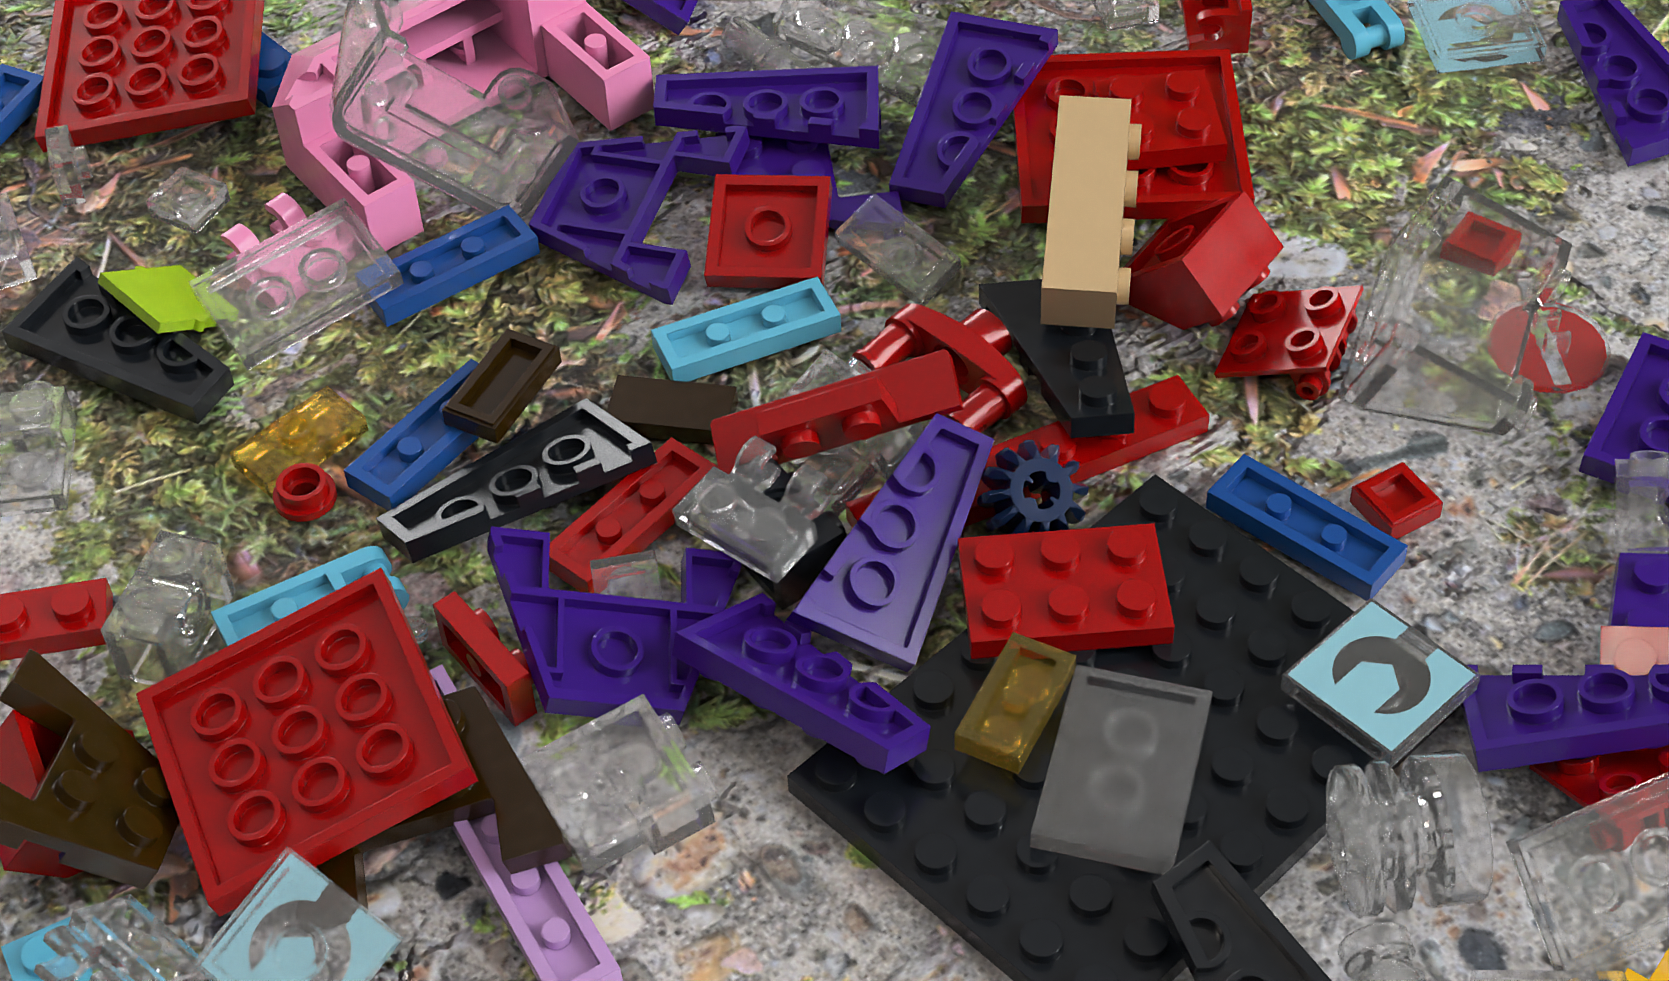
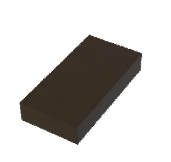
M506 329L443 407L442 414L445 425L498 444L562 362L560 348Z
M617 375L606 412L644 438L669 440L672 437L680 442L714 445L710 426L711 421L736 412L738 404L737 387Z

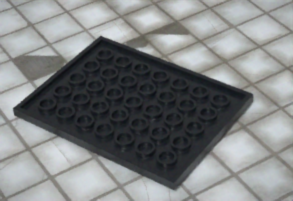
M1155 474L1090 528L1155 523L1175 625L1173 644L971 659L966 629L889 692L931 726L926 751L883 774L877 770L862 766L851 755L826 743L787 775L788 791L1013 981H1173L1187 968V965L1150 893L1153 882L1210 840L1254 892L1261 897L1461 707L1459 690L1394 750H1389L1288 675L1358 613ZM1384 636L1359 638L1344 646L1333 662L1332 675L1335 684L1360 662L1393 665L1400 690L1374 713L1395 714L1407 711L1418 705L1425 698L1430 688L1431 675L1426 661L1394 638Z

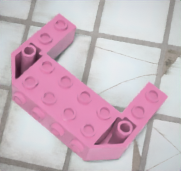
M402 0L292 54L272 105V110L287 167L345 226L363 238L364 246L376 257L424 231L414 180L390 157L547 76L553 79L610 131L652 110L654 89L650 56L591 7L586 0Z

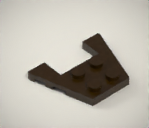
M29 649L0 695V701L59 735L62 739L31 799L0 782V844L18 849L23 840H27L61 851L59 854V863L144 890L159 871L180 822L159 760L40 654Z
M475 686L442 695L441 697L478 778V782L312 868L331 885L317 902L299 901L296 912L297 922L307 934L349 923L360 909L369 915L363 861L364 852L454 826V822L471 821L495 813L501 858L510 874L572 857L571 846Z

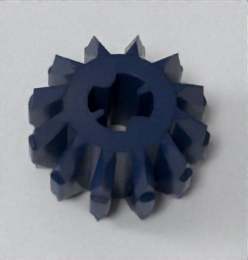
M1025 440L1019 444L1017 453L1008 447L995 455L997 467L986 468L981 477L983 483L992 490L981 494L977 498V505L983 508H994L996 515L986 522V529L994 531L1006 525L1008 527L1006 534L1070 530L1068 524L1081 522L1086 514L1074 500L1086 496L1089 487L1082 483H1072L1070 476L1079 469L1080 462L1072 460L1061 466L1058 464L1060 456L1059 445L1051 444L1040 454L1034 440ZM1028 486L1030 493H1040L1042 503L1037 505L1035 498H1025L1023 489Z

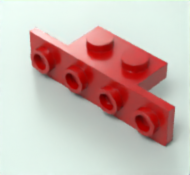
M943 349L713 419L710 426L719 476L723 480L768 454L778 464H783L932 419L936 413L943 416L963 410L964 408L953 359L949 352Z

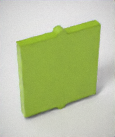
M182 265L152 268L135 266V269L101 272L99 275L98 284L157 334L192 329L203 332L205 328L238 324L240 313Z

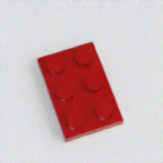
M1155 523L958 538V562L971 659L1173 644L1175 625Z

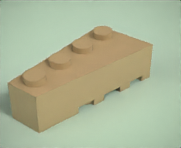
M1064 95L1059 97L1041 286V324L1115 329L1116 304L1129 305L1131 268L1119 266L1120 255L1132 256L1135 219L1123 218L1124 207H1136L1138 171L1127 170L1128 160H1139L1142 124H1130L1132 99Z

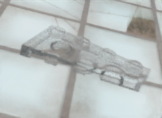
M783 0L772 20L774 36L835 67L878 65L879 89L914 107H917L947 24L945 20L864 0Z

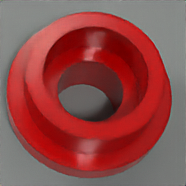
M298 463L287 467L278 476L273 490V501L277 512L285 519L295 522H307L322 517L332 509L337 499V489L333 478L324 472L321 467L313 463Z

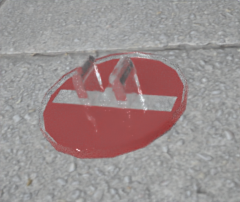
M1530 301L1511 306L1494 318L1486 337L1488 358L1497 371L1517 386L1539 393L1567 394L1588 388L1603 376L1611 356L1609 338L1598 322L1577 308L1557 302Z

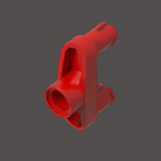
M915 303L906 304L886 320L885 328L875 338L852 354L854 359L852 362L856 373L860 375L903 362L908 357L916 358L939 350H947L953 359L958 386L968 393L969 396L962 401L963 410L944 416L980 433L984 432L989 426H992L998 419L1006 420L1027 403L1028 399L1027 390L1021 376L1004 357L1011 350V336L1003 322L986 309L977 308L961 322H958L923 305Z

